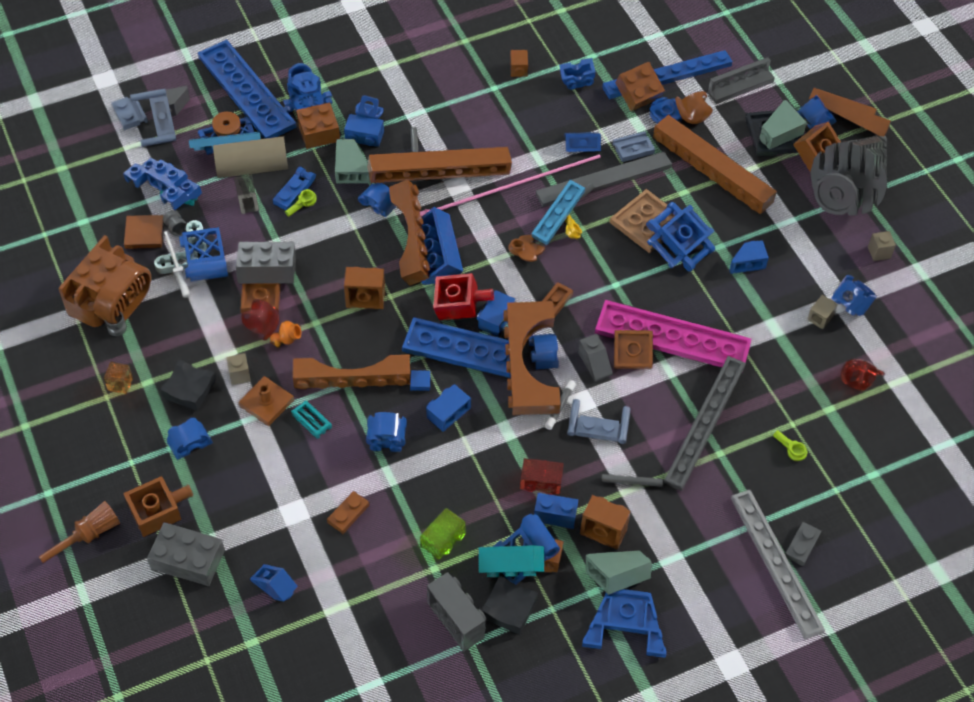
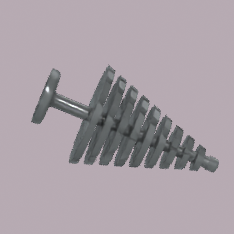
M876 135L837 144L834 143L825 147V153L822 154L820 151L814 158L810 174L815 199L823 210L834 215H843L847 212L848 215H857L862 202V214L872 210L876 199L877 206L881 203L887 188L886 136L877 137Z

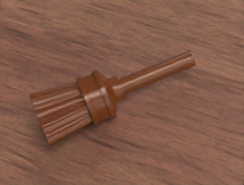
M104 501L89 515L83 516L81 520L75 522V530L72 531V535L40 555L39 559L42 563H45L77 541L81 542L83 540L90 544L92 540L99 538V534L119 525L120 521L112 508Z

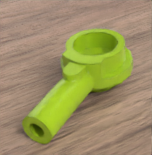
M309 189L303 190L298 196L299 200L285 211L286 215L290 217L303 206L309 207L314 205L317 200L316 194Z
M779 430L773 434L779 442L788 448L787 454L790 459L802 461L807 457L808 451L803 443L796 440L791 441Z

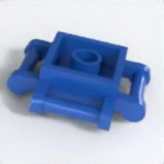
M670 202L664 211L646 223L648 229L655 232L647 243L658 251L669 263L668 266L671 269L681 261L687 271H692L695 265L707 254L715 251V246L708 239L714 230L704 223L693 211L694 208L691 205L681 210L677 204ZM670 214L675 215V217L672 218L663 227L659 225ZM659 238L677 256L675 259L657 241ZM702 244L703 249L690 259L687 255L698 245Z

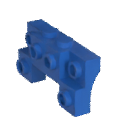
M150 157L141 166L135 163L123 173L126 182L129 183L132 180L137 188L148 180L151 186L160 191L162 190L163 193L160 195L162 203L170 202L174 210L186 201L196 199L202 194L200 186L187 179L188 176L183 170H179L171 163H166L163 160L156 161Z

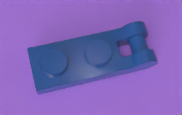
M298 167L294 176L273 198V204L284 210L290 208L297 202L300 193L308 189L314 182L316 174L308 173L306 169Z

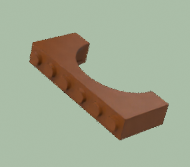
M553 301L507 303V310H503L504 321H507L508 327H504V337L508 338L509 343L505 344V354L509 355V361H506V372L510 373V379H507V390H511V396H508V408H512L513 415L560 413L561 406L559 387L544 385L533 378L527 371L522 359V351L528 339L536 332L554 326Z

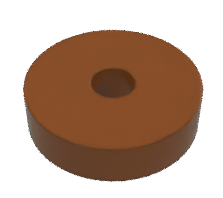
M221 112L212 120L213 131L217 136L235 135L241 129L239 117L232 112Z

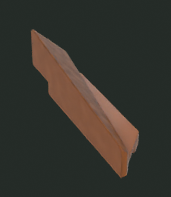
M813 88L809 100L818 95L828 110L879 136L884 137L886 135L891 120L877 116L876 108Z

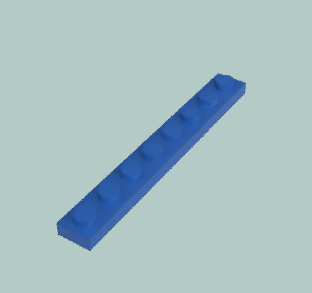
M726 50L660 67L654 69L661 84L664 85L731 67L733 61ZM616 80L603 83L602 88L609 99L622 96L615 83Z

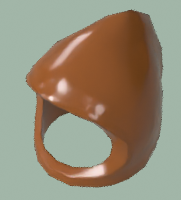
M695 92L682 100L679 97L675 98L678 111L682 119L687 123H701L713 113L711 106L705 102L707 98L706 92Z

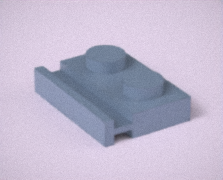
M125 97L111 102L112 108L124 130L141 125V122H148L138 101L132 102L131 98Z
M645 131L613 139V146H615L622 162L655 153V148L649 137L646 136Z

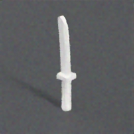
M166 231L164 235L175 265L173 269L174 276L178 279L183 297H189L190 292L184 278L183 266L179 267Z

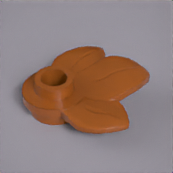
M523 235L519 239H513L508 249L510 253L518 255L522 260L533 262L537 261V256L544 252L545 247L533 243L534 238L532 235Z

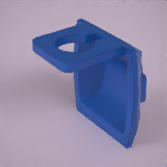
M364 95L361 98V102L357 104L355 113L358 116L378 119L383 114V108L378 107V99ZM371 101L373 105L367 104L365 102Z

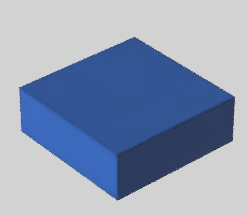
M411 370L410 389L430 391L431 371Z

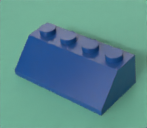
M433 207L422 216V230L426 237L424 244L428 251L426 258L430 266L428 271L429 279L423 280V285L435 284L436 277L459 275L463 272L450 214Z

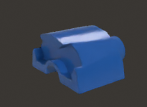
M592 58L580 60V63L577 65H573L571 62L559 65L562 80L568 89L572 90L583 86H590L594 83L593 79L596 72Z
M815 95L797 111L803 119L806 118L808 120L807 126L810 130L818 124L829 122L830 125H833L836 122V119L824 106L818 95Z
M372 183L358 197V201L362 205L367 207L371 205L375 213L381 214L384 217H387L396 208L391 202L389 187L383 183Z
M555 333L532 335L528 340L529 346H533L534 351H531V362H535L536 370L559 368L557 357L558 343Z
M190 418L179 426H173L167 432L169 435L167 443L177 460L189 455L195 448L202 449L213 443L203 424L197 421L196 418Z

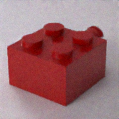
M472 273L436 277L434 311L439 320L476 317V304L478 301H494L493 289L477 290L478 286Z

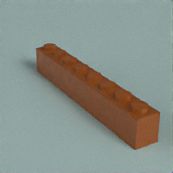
M666 116L655 125L653 138L657 142L666 146L670 151L708 176L709 179L722 186L724 190L729 191L752 210L761 214L774 203L776 190L671 116Z
M508 147L375 154L369 155L367 168L370 182L381 183L405 181L407 179L413 181L509 175L512 160Z

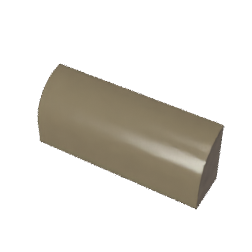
M284 136L213 145L217 178L288 169Z

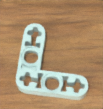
M197 220L190 221L186 225L187 232L193 231L194 228L203 230L201 222ZM196 237L188 238V242L191 244L199 240ZM202 242L198 248L205 252L207 250L206 243ZM185 251L175 253L177 261L179 259L187 260ZM194 251L190 255L191 260L198 259V252ZM171 254L162 255L155 259L154 264L158 273H173L175 265L171 264V261H173ZM187 261L184 264H178L179 267L183 266L184 270L188 267Z

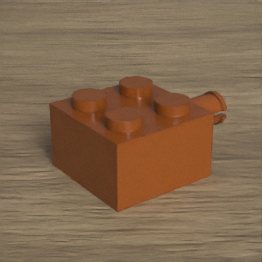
M162 476L123 493L143 537L160 530L164 522L173 524L180 521L181 516L177 503L194 496L189 484L176 491H169Z

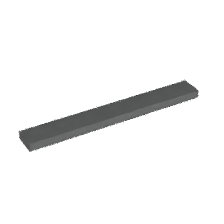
M661 152L572 179V181L583 187L592 183L595 189L591 192H595L672 167V163L666 153ZM569 181L536 190V196L541 206L552 205Z
M731 356L727 357L664 480V484L683 491L745 368V362Z

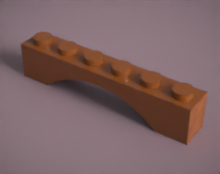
M407 179L390 186L389 191L391 202L403 212L407 221V245L399 261L401 278L407 284L413 285L429 279L428 271L430 266L426 258L428 251L424 244L426 237L422 230L423 219L420 215L421 204L418 201L419 190L416 185H413Z
M410 354L390 355L372 366L359 369L334 368L322 364L314 358H293L294 389L345 388L351 386L383 387L386 385L403 386L411 384Z

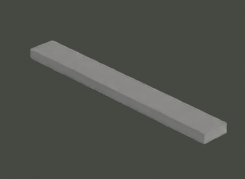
M751 490L732 495L731 500L804 640L823 634L825 629Z

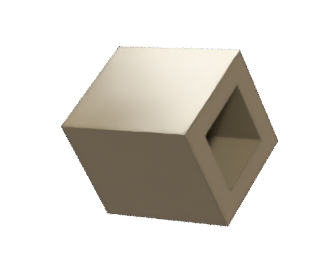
M890 231L873 233L868 244L873 261L891 259L896 244Z
M821 295L811 307L807 320L823 329L835 315L838 304L832 299Z
M246 354L226 357L231 384L237 385L251 382Z

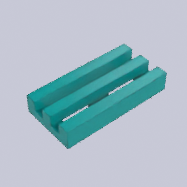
M307 400L291 411L292 416L316 439L320 438L321 434L324 435L327 429L330 430L332 428V424ZM303 408H307L324 426H321Z

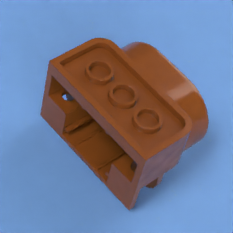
M104 235L58 289L69 316L92 327L101 326L105 323V320L110 324H117L118 322L115 320V317L119 316L118 311L122 312L124 321H126L146 297L151 285V272L148 268L136 263L131 256L125 254L121 246L117 245L112 248L108 236Z

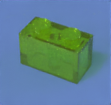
M446 508L421 534L420 546L440 560L443 555H448L453 548V544L457 540L460 541L466 534L465 521Z

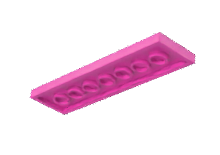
M608 300L604 302L595 329V334L614 338L615 330H652L653 349L718 367H723L728 356L746 363L752 338Z

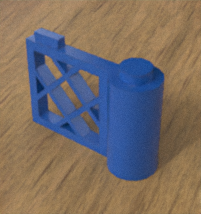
M219 227L182 232L179 240L181 248L185 247L188 267L185 268L186 279L190 278V282L228 276ZM216 234L217 238L213 243L205 239L208 235ZM196 237L199 240L193 245L187 241V238ZM202 242L209 245L205 252L198 248ZM214 248L220 252V256H211L208 253ZM194 251L201 254L199 259L191 260L190 258Z
M532 514L525 516L522 519L521 527L504 542L500 540L493 546H515L516 539L522 536L524 539L523 546H544V561L551 559L560 551V547L539 516ZM519 572L518 577L514 579L512 577L505 578L517 585L526 576H523V572Z

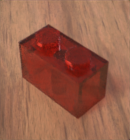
M524 458L520 489L528 492L540 491L550 495L560 494L564 463Z

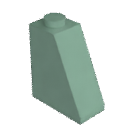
M785 100L762 126L760 140L770 150L803 135L807 122Z
M337 139L336 183H371L367 168L368 163L355 140Z
M641 551L586 555V573L608 595L651 578V560Z

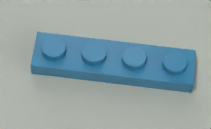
M260 132L190 139L189 146L194 148V151L204 150L205 146H212L213 149V145L259 140L261 137Z
M569 180L531 233L532 237L548 245L585 193V187Z

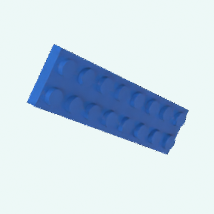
M227 39L197 53L201 62L243 114L249 118L251 124L260 132L264 139L278 137L296 128V122Z

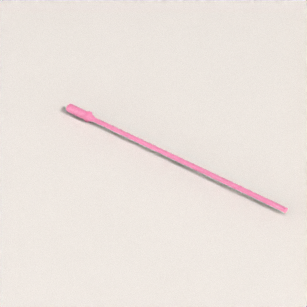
M596 155L536 176H532L457 202H453L438 207V209L444 210L513 186H517L601 158V156ZM425 209L423 211H420L421 217L424 214H426L429 210Z

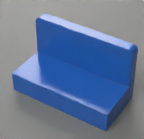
M599 132L564 133L566 152L601 151V133Z

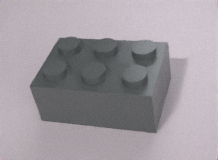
M239 242L236 261L238 283H294L296 267L295 242Z
M164 522L147 560L151 570L210 586L225 548L221 538Z
M449 572L427 585V604L463 652L485 638L486 617L480 609L477 610L471 596L462 591L461 584L456 577L452 578Z

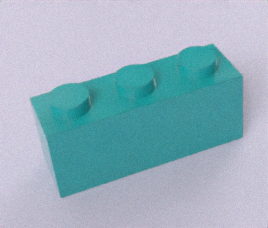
M544 546L479 547V573H487V577H499L500 573H505V577H518L519 572H523V576H536V572H544Z

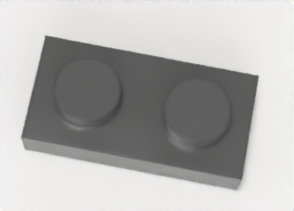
M802 522L785 554L786 558L804 566L821 534V530Z

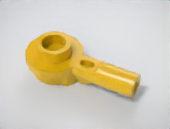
M569 214L565 219L567 223L566 234L571 239H579L582 230Z

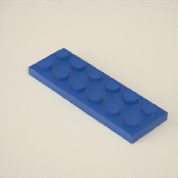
M413 317L402 346V352L510 378V373L506 372V361H509V355L505 354V344H509L508 340Z

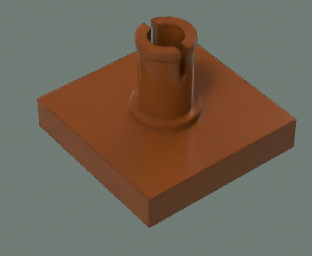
M264 376L238 403L241 408L269 427L294 401V396Z

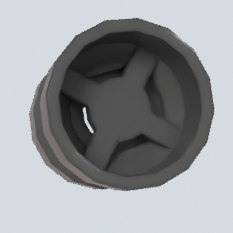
M171 210L163 216L162 221L165 226L169 227L168 229L172 235H180L186 230L187 223L181 218L178 211Z
M118 311L119 316L115 317V320L118 322L117 324H110L105 320L107 330L112 336L123 335L127 330L124 316L120 311Z

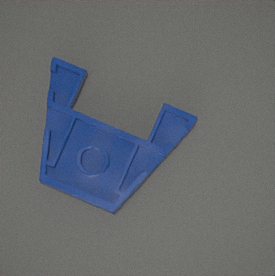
M625 589L609 595L606 593L583 639L582 647L601 649L603 629L647 634L646 655L665 658L666 648L663 644L662 633L659 629L651 593Z

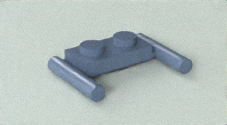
M165 88L130 95L132 102L144 99L150 100L158 137L140 140L141 146L176 141Z
M573 399L568 435L618 441L621 444L626 443L630 407H623L621 424H619V421L583 415H580L579 418L580 400Z

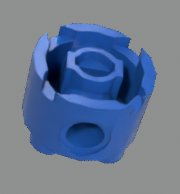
M846 275L833 292L831 299L838 304L842 303L846 306L845 310L853 316L855 314L858 316L864 315L877 296L864 283L859 280L852 281L854 277Z
M390 412L375 413V417L368 416L366 443L370 445V450L380 451L382 448H390L392 452H400L406 443V418L402 416V419H400L399 414Z

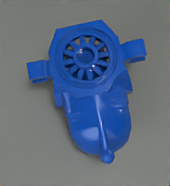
M297 63L289 69L287 88L290 99L283 100L284 109L287 113L292 112L294 109L296 111L329 102L332 104L331 92L327 91L321 95L320 77L312 73L308 65Z

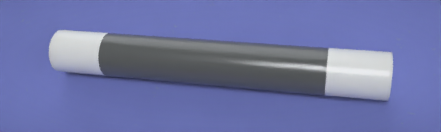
M572 380L568 382L560 397V413L576 385ZM560 413L551 414L545 424V428L551 430Z

